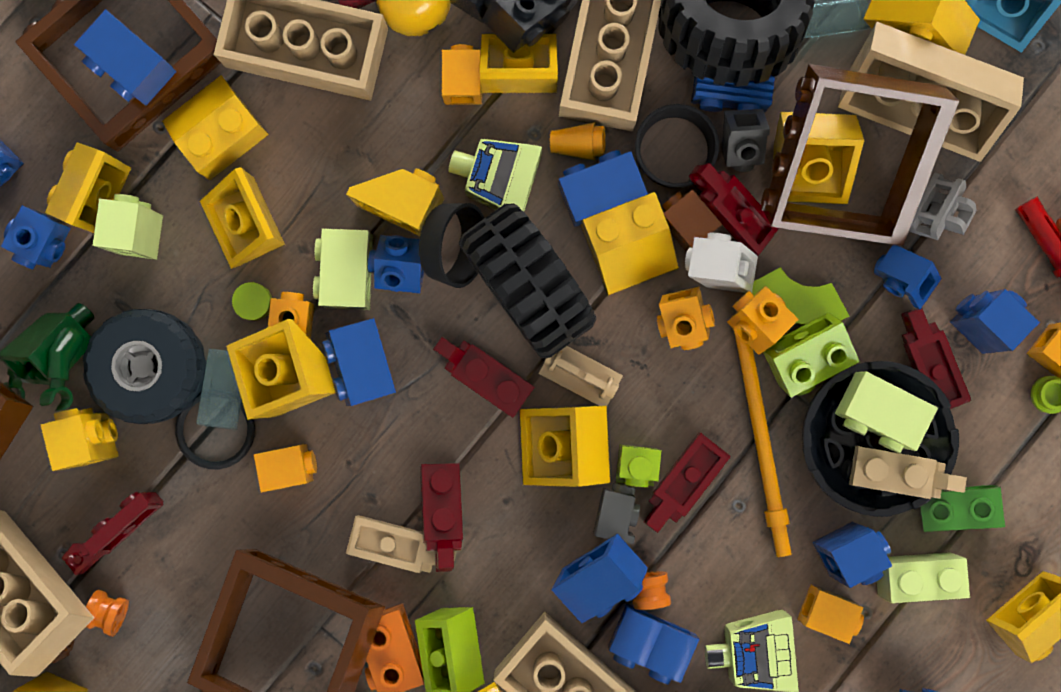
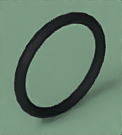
M224 390L200 392L195 398V402L188 409L178 414L175 424L177 444L183 455L199 467L212 470L231 467L247 455L255 437L254 419H247L242 399L235 394ZM212 397L224 398L236 404L244 414L247 423V436L242 448L233 457L220 462H210L196 456L188 448L183 434L184 421L190 409L198 402Z

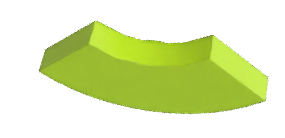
M781 268L766 274L753 283V295L765 286L773 293L779 295L784 300L786 307L799 319L795 324L806 325L827 313L832 314L840 321L850 317L832 283L820 287L803 286L791 280Z

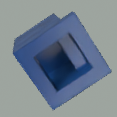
M894 244L887 254L882 255L878 259L874 268L875 275L883 279V287L887 291L901 298L906 294L912 305L919 310L942 279L934 262Z

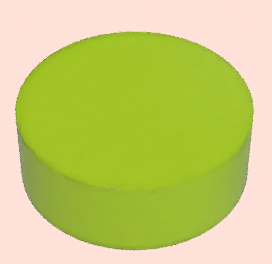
M255 282L244 283L235 290L232 297V306L241 318L258 321L269 314L272 295L261 284Z

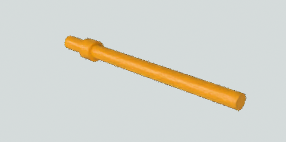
M735 335L768 509L764 511L766 525L771 527L776 557H785L792 555L786 526L790 524L787 508H783L754 351Z

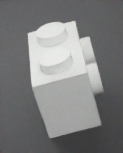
M708 233L707 238L694 237L693 248L690 247L687 250L685 258V268L689 271L688 276L707 288L743 293L750 291L752 293L758 259L755 253L743 243L731 241L732 237L730 235Z

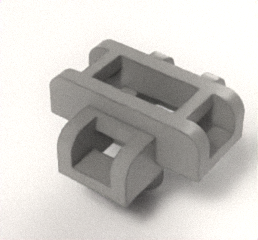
M935 172L925 188L909 231L935 240L940 238L944 229L964 235L977 211L974 201L962 197L967 188L966 181L959 178L956 181L944 179L943 174ZM941 188L950 190L948 195L939 193ZM930 204H932V206L930 207L929 211L927 212L926 210H927L928 206H929ZM956 211H958V212H959L958 216H957V217H954V216H953L954 213H955ZM924 223V224L931 225V228H930V227H927V226H923V225H921V224Z

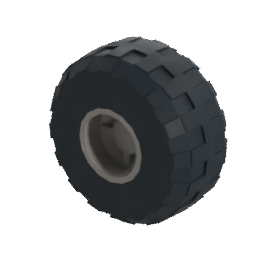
M132 309L110 317L93 333L83 357V377L91 398L108 415L128 423L154 424L178 416L179 413L188 409L195 402V398L201 392L204 385L207 360H205L204 348L200 339L197 338L193 329L185 322L159 310Z

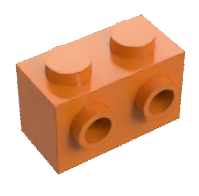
M403 603L385 609L366 658L368 667L365 668V676L371 691L405 692L424 685L420 651Z

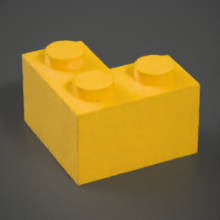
M871 0L863 19L872 29L876 22H880L963 55L966 54L980 21L965 0Z

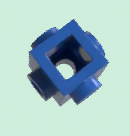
M22 205L16 217L7 224L4 230L5 239L1 247L14 253L11 260L34 270L36 264L51 268L52 264L61 258L65 250L64 241L71 227Z
M380 235L377 249H371L368 258V272L374 273V289L394 292H421L425 272L419 257L420 239L405 238L398 235Z

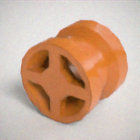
M646 572L642 581L643 589L632 599L634 609L652 610L671 605V597L666 593L665 588L668 582L667 572Z
M96 590L86 605V608L95 618L85 628L92 629L98 627L103 630L104 634L112 637L115 636L126 617L129 600L122 597L113 599L105 591Z

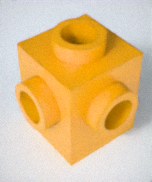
M765 286L755 295L750 291L745 293L732 306L737 312L727 323L733 328L735 335L740 341L748 344L760 355L776 344L799 319L786 307L784 300L779 295L773 293Z
M700 287L662 295L659 303L661 315L657 316L661 337H668L670 348L681 346L682 350H691L704 344L703 341L709 339L710 327L715 326V319L711 305H704Z

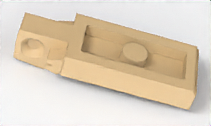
M855 446L849 485L931 499V497L940 499L942 489L965 493L967 477L944 473L946 464L937 462L934 459Z
M360 515L355 516L346 554L416 573L421 571L431 572L432 566L435 565V551H426L421 531Z

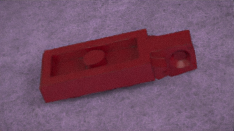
M710 163L698 164L688 177L699 190L703 191L699 197L737 242L743 243L759 256L779 228L771 227L759 202L735 175L729 176L723 170L717 172Z
M914 308L902 313L901 317L908 332L902 335L903 342L905 343L903 345L912 368L926 375L942 390L951 404L950 409L970 402L971 397L944 330H939L936 322L929 324L922 308L920 310Z
M441 337L433 349L449 360L444 369L452 373L451 376L512 418L515 417L535 388L473 344L470 345L464 340L459 347H456Z
M698 432L652 492L653 495L648 502L654 505V508L643 522L657 533L669 518L677 523L682 516L685 517L731 456L702 433Z
M421 464L423 543L426 545V551H435L436 572H450L454 569V550L462 549L463 540L460 464Z
M135 492L121 502L119 505L121 510L113 518L108 517L93 527L91 530L92 537L85 543H73L63 555V561H65L75 575L83 574L103 555L110 554L164 505V501L156 492Z

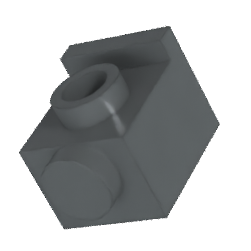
M763 109L724 111L722 153L726 167L732 166L736 171L748 172L754 168V165H763L765 163L767 136H769L770 128Z
M613 483L612 489L603 487L593 531L596 537L610 539L619 534L626 543L634 545L635 536L632 532L628 531L629 526L636 527L640 512V504L634 503L636 498L634 496L635 487L619 483Z

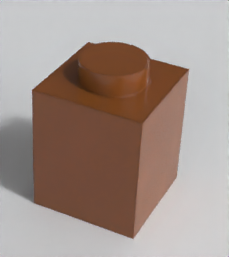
M693 189L685 196L680 191L662 205L666 211L664 216L670 233L686 252L690 247L693 248L694 237L707 238L708 233H713L722 225Z

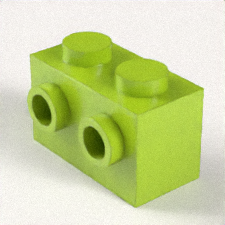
M830 313L781 337L776 344L763 352L779 387L791 398L795 395L800 396L811 392L818 383L860 362L843 322Z
M473 607L440 608L415 620L426 692H471L485 684Z

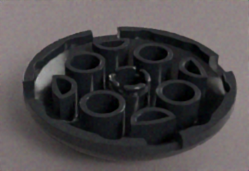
M889 361L865 362L853 365L832 376L816 392L804 418L802 447L807 467L813 479L833 501L842 507L863 515L890 517L911 509L915 510L931 499L849 485L855 446L874 449L870 443V431L867 430L865 435L856 433L843 426L845 419L835 414L855 372L867 371L938 408L918 450L902 449L900 454L934 459L937 462L945 463L944 473L951 474L958 456L959 430L955 428L953 415L950 410V402L942 390L926 375L900 363ZM882 445L876 448L877 450L894 452Z

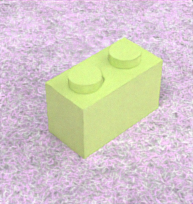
M114 194V200L99 198L92 246L118 255L157 260L163 215L151 210V204L140 202L138 197Z
M322 229L321 238H317L315 241L314 251L315 260L320 261V276H315L313 281L314 299H319L318 306L329 309L370 310L372 273L368 272V258L370 250H373V235L368 230Z
M864 371L855 372L835 414L845 419L843 426L861 435H865L868 430L881 437L878 442L880 445L894 452L901 453L902 449L918 450L938 408Z
M951 552L888 556L892 567L882 571L884 576L877 581L878 596L890 603L970 598L967 558Z

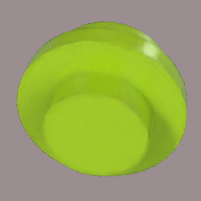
M1044 376L1033 384L1031 400L1039 411L1047 414L1061 412L1060 377Z

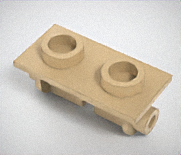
M568 346L551 358H546L539 372L540 375L598 406H608L610 400L613 399L623 377V375Z

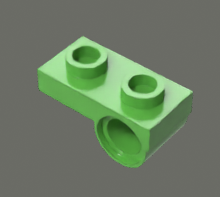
M981 485L965 487V493L942 490L940 499L932 498L921 506L924 532L1005 527L1001 486Z

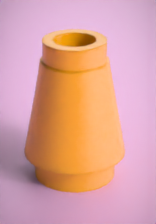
M595 122L551 130L550 132L551 153L594 161L596 157L605 155V127L596 126Z

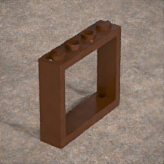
M57 0L53 4L51 11L41 20L28 25L24 29L23 35L15 42L106 146L119 152L221 64L214 56L217 38L183 0L168 1L200 36L202 41L172 66L177 72L147 106L135 98L106 124L43 53L103 0Z
M808 64L805 77H801L796 86L795 99L797 102L793 115H789L785 121L783 129L785 140L781 153L777 152L773 159V178L770 188H766L763 192L761 209L764 210L771 227L903 246L959 100L945 86ZM824 87L923 103L881 216L787 203Z
M257 549L236 550L187 683L200 689V692H252L217 673L253 575L353 620L327 692H355L385 606Z

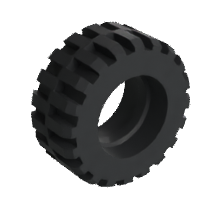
M662 0L658 16L659 35L664 39L663 45L670 55L675 54L674 61L684 70L687 67L690 68L692 75L701 80L706 77L714 80L713 84L724 86L725 82L734 83V87L748 86L749 81H754L755 84L769 80L770 75L773 77L779 75L786 70L788 64L795 60L812 18L815 0ZM717 1L738 2L752 8L762 18L755 20L732 19L716 12L708 4Z
M515 203L502 205L462 234L459 245L539 357L551 358L594 326L596 315L588 303V299L552 246L518 205H515Z

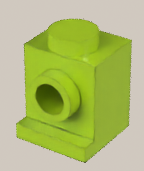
M619 444L615 482L635 487L654 486V481L659 482L662 450Z

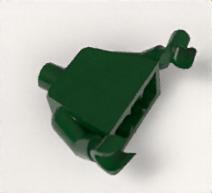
M77 303L67 313H45L0 351V360L8 367L7 375H9L8 382L4 384L10 389L16 388L17 394L25 399V391L22 383L50 385V388L43 391L40 395V405H50L54 401L56 393H59L61 402L55 411L69 408L73 403V395L65 387V381H69V370L86 352L91 336L84 329L95 319L94 314L83 304Z

